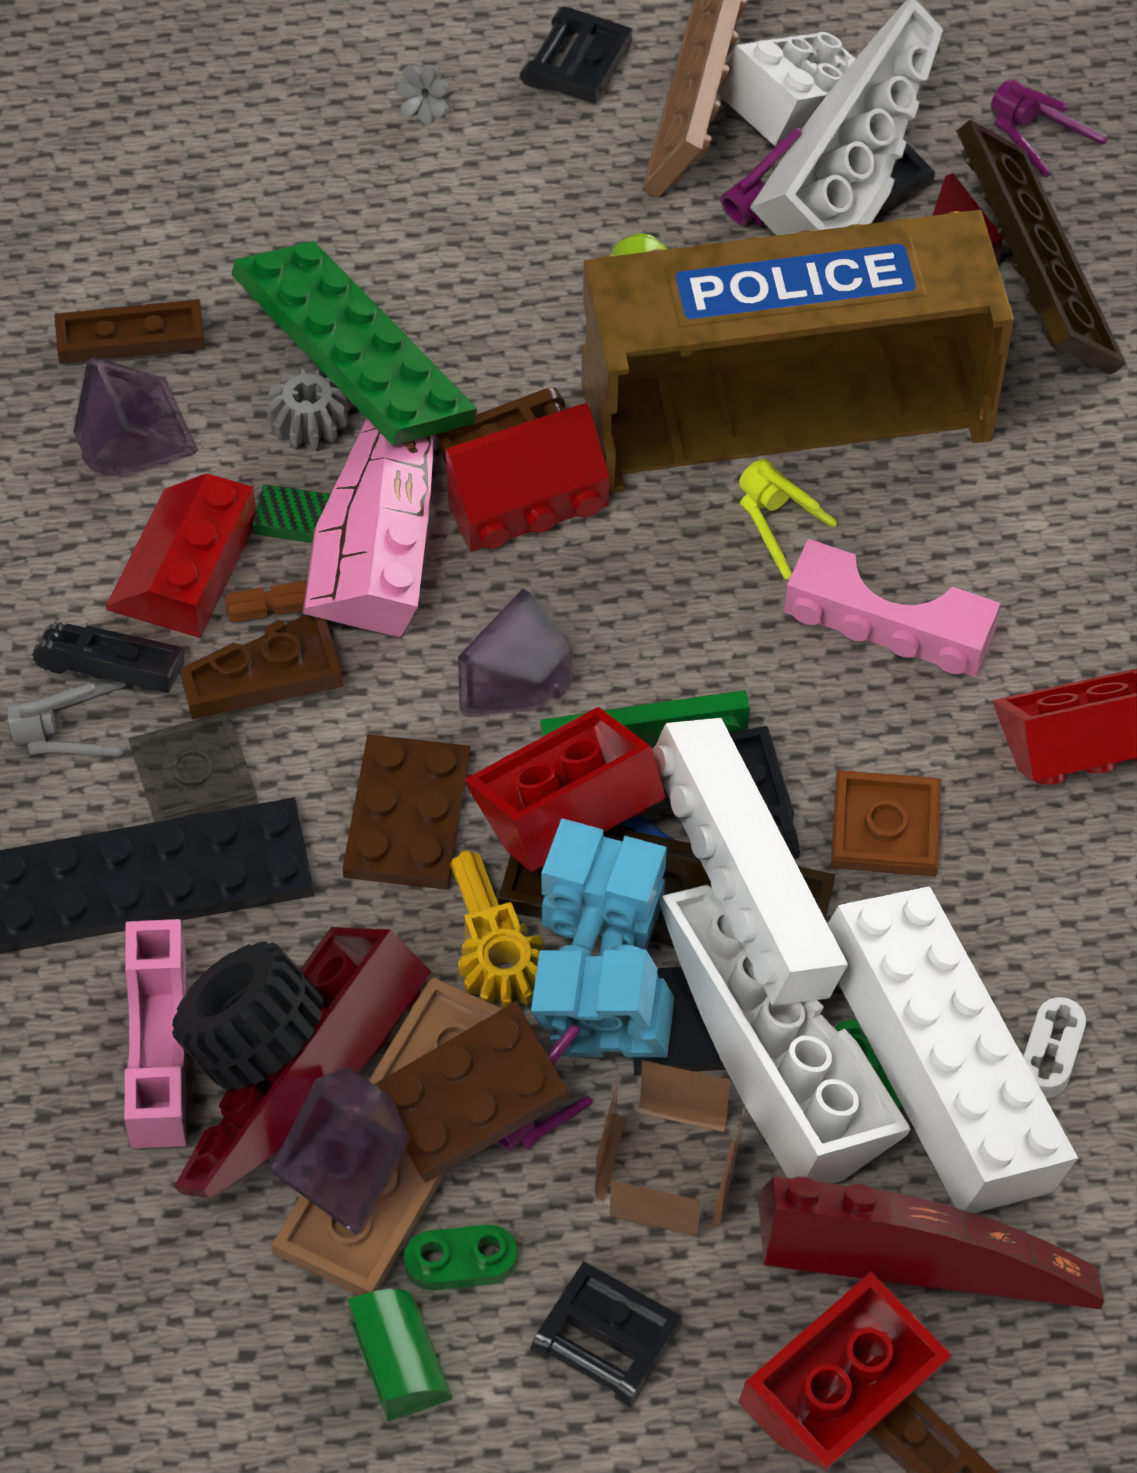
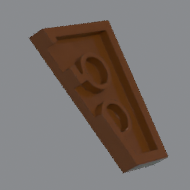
M305 614L286 625L279 620L264 627L265 635L245 645L233 642L180 668L182 685L191 719L344 687L342 671L326 619Z

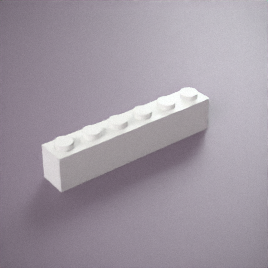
M721 718L666 723L656 746L652 749L661 782L670 798L673 813L680 819L690 839L694 855L700 859L711 881L713 894L721 901L731 921L733 934L741 942L753 966L755 979L763 986L772 1006L830 998L848 963Z

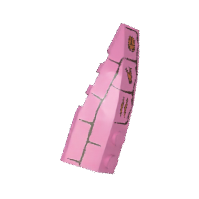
M366 418L314 529L302 614L390 636H402L418 607L431 492L433 435L393 446Z

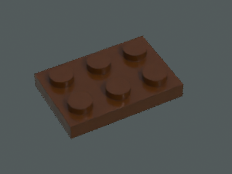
M367 734L342 868L343 878L449 890L452 872L451 861L455 854L466 787L465 778L468 775L471 757L469 745Z
M517 1001L372 1085L425 1183L572 1098Z

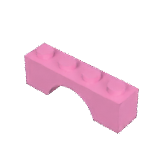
M808 539L787 583L784 613L793 615L799 622L807 625L820 624L840 631L845 637L854 641L867 640L888 647L893 653L901 657H917L935 663L948 673H964L976 677L996 631L1001 603L955 587H951L939 598L924 604L902 605L889 602L874 594L863 583L857 570L856 554Z
M181 919L126 922L125 972L129 1009L128 1067L125 1069L124 1120L130 1148L186 1146V1051L174 1039L172 1034L174 1029L172 1026L173 1017L178 1012L177 1007L186 995V949Z

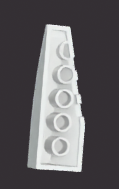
M906 0L849 66L802 128L801 136L787 150L750 208L776 235L798 233L804 230L816 231L847 227L852 224H871L888 198L894 183V179L890 176L895 161L902 158L907 143L903 140L908 121L915 118L920 103L916 100V96L921 82L928 78L943 29L917 0Z
M708 885L661 897L659 904L700 1015L745 1107L787 1178L808 1177L817 1182L830 1184L843 1181L908 1135L911 1128L859 1044L845 1029L838 1032L821 1015L824 1007L818 1000L772 1006L763 986L755 979L753 966L741 942L733 934L731 921L721 901L714 896L712 889Z

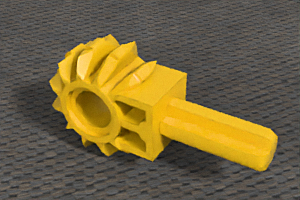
M469 850L462 851L459 856L452 859L451 868L468 914L464 915L465 942L462 945L463 956L458 961L459 975L465 979L464 990L473 996L480 995V999L491 1004L495 1000L501 1001L502 1009L512 1004V1000L515 999L529 1007L532 1002V992H534L539 952L544 950V940L541 934L529 936V929L525 922L519 923L512 902L502 905L498 904L480 854L477 852L471 853ZM505 962L511 963L514 966L511 968L502 969L496 967L495 965Z

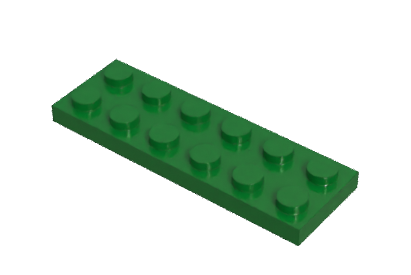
M315 241L234 259L232 276L393 446L474 423L477 411L474 404Z

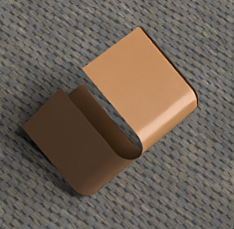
M642 1060L638 1113L724 1132L730 1080ZM618 1077L596 1156L595 1195L602 1202H605L626 1119L617 1112ZM745 1105L736 1142L730 1145L711 1227L719 1225L722 1220L742 1137ZM611 1180L609 1216L698 1237L701 1200Z

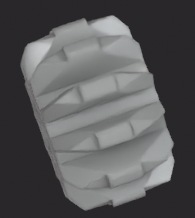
M301 365L297 376L283 372L280 384L271 385L268 393L269 402L266 407L267 419L270 421L271 426H274V432L278 440L290 438L294 449H297L304 441H309L316 451L319 439L323 438L334 444L337 431H346L349 423L348 410L351 409L350 400L327 378L320 368L312 374L308 373Z

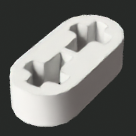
M1056 997L1047 1000L1041 1005L1023 1056L1045 1098L1055 1097L1065 1090L1085 1029L1086 1016L1083 1009L1069 998ZM1057 1016L1068 1019L1061 1041L1050 1038L1053 1023ZM1045 1054L1055 1057L1049 1079L1038 1077V1068L1042 1066Z

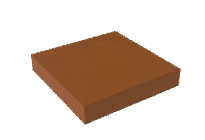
M837 770L830 868L936 877L939 851L941 778Z

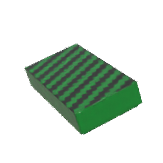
M263 484L253 521L254 535L312 543L314 529L331 494Z

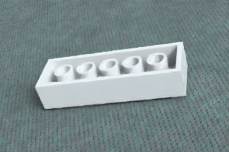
M930 886L838 905L827 924L848 963L838 984L955 1208L977 1213L1054 1192L1078 1160V1157Z

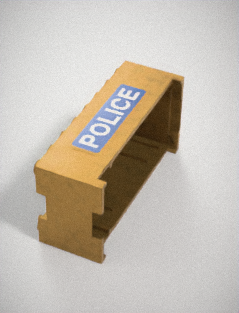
M954 211L942 215L901 218L895 221L863 225L852 224L847 227L816 231L804 230L792 234L768 237L757 236L745 240L703 243L697 246L666 250L655 249L649 252L618 256L606 255L600 258L584 260L583 306L586 316V343L582 344L581 385L585 403L587 402L591 409L610 477L609 492L624 491L622 474L965 428L969 429L973 444L992 441L1014 318L982 211Z

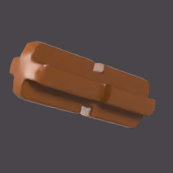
M301 580L270 586L271 591L266 592L263 591V587L230 592L225 595L227 617L231 622H239L268 617V611H274L275 615L303 611L307 581Z

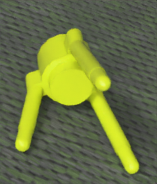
M760 459L748 466L739 479V487L746 494L741 499L740 505L751 515L783 578L789 580L792 572L760 509L777 510L790 498L830 528L836 527L837 521L820 507V504L811 498L810 495L787 480L769 460Z

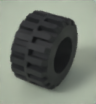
M266 941L257 942L253 945L248 944L221 958L194 982L177 1007L178 1012L173 1017L172 1022L174 1027L172 1034L180 1046L217 1086L220 1085L223 1089L227 1090L234 1087L237 1090L243 1089L252 1083L257 1084L265 1080L268 1076L284 1067L286 1063L298 1054L304 1044L311 1038L315 1031L314 1027L320 1021L323 998L320 996L318 989L277 944L273 942L268 944Z

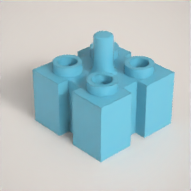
M561 818L541 873L542 895H545L542 903V926L550 928L560 936L574 938L572 945L584 947L591 953L597 936H602L606 931L621 933L624 938L623 945H632L642 950H647L661 911L659 901L665 892V879L662 878L666 869L667 847L624 836L621 842L603 837V829Z
M606 931L602 934L599 956H592L588 949L576 945L562 946L559 950H540L531 1012L543 1030H551L550 1040L554 1045L571 1025H577L580 1029L579 1034L562 1056L604 1057L605 1052H622L624 1057H667L675 997L665 980L659 979L657 975L658 969L647 950H642L632 945H623V935L617 931Z

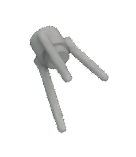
M114 680L97 685L89 683L41 700L9 705L7 712L14 745L28 744L31 756L49 752L121 757L124 754V750L121 747L47 741V735L56 734L53 710L124 688L127 683Z

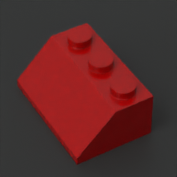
M587 402L446 449L448 508L470 552L482 548L494 549L502 546L511 538L529 532L542 533L552 528L556 523L577 516L589 517L596 514L601 508L609 506L610 477L591 409Z
M205 473L164 489L106 604V610L201 638L253 531V521L256 513L254 487Z
M1137 668L993 700L996 714L1018 771L1032 781H1036L1037 784L1050 785L1060 783L1067 779L1068 773L1081 770L1091 774L1109 772L1117 768V762L1135 759L1137 762Z
M596 707L465 778L468 790L505 850L530 872L544 867L561 818L603 829V832L629 818L643 814L650 806L666 798L651 746L600 707Z
M869 1272L745 1381L738 1403L778 1446L826 1471L947 1363L952 1355L872 1272Z

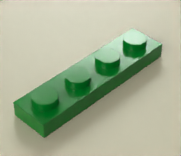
M746 690L604 711L653 748L656 746L666 723L721 718L729 733L747 730L750 704ZM585 713L540 719V738Z

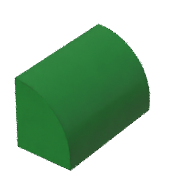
M384 1289L348 1299L350 1322L387 1422L453 1399L413 1294L402 1289Z

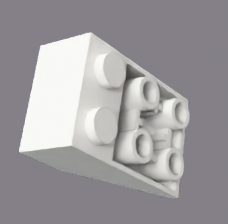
M827 32L739 44L735 46L727 63L729 72L717 94L774 146H777L795 128L802 130L820 103L854 62L855 58L842 47V43L837 37Z

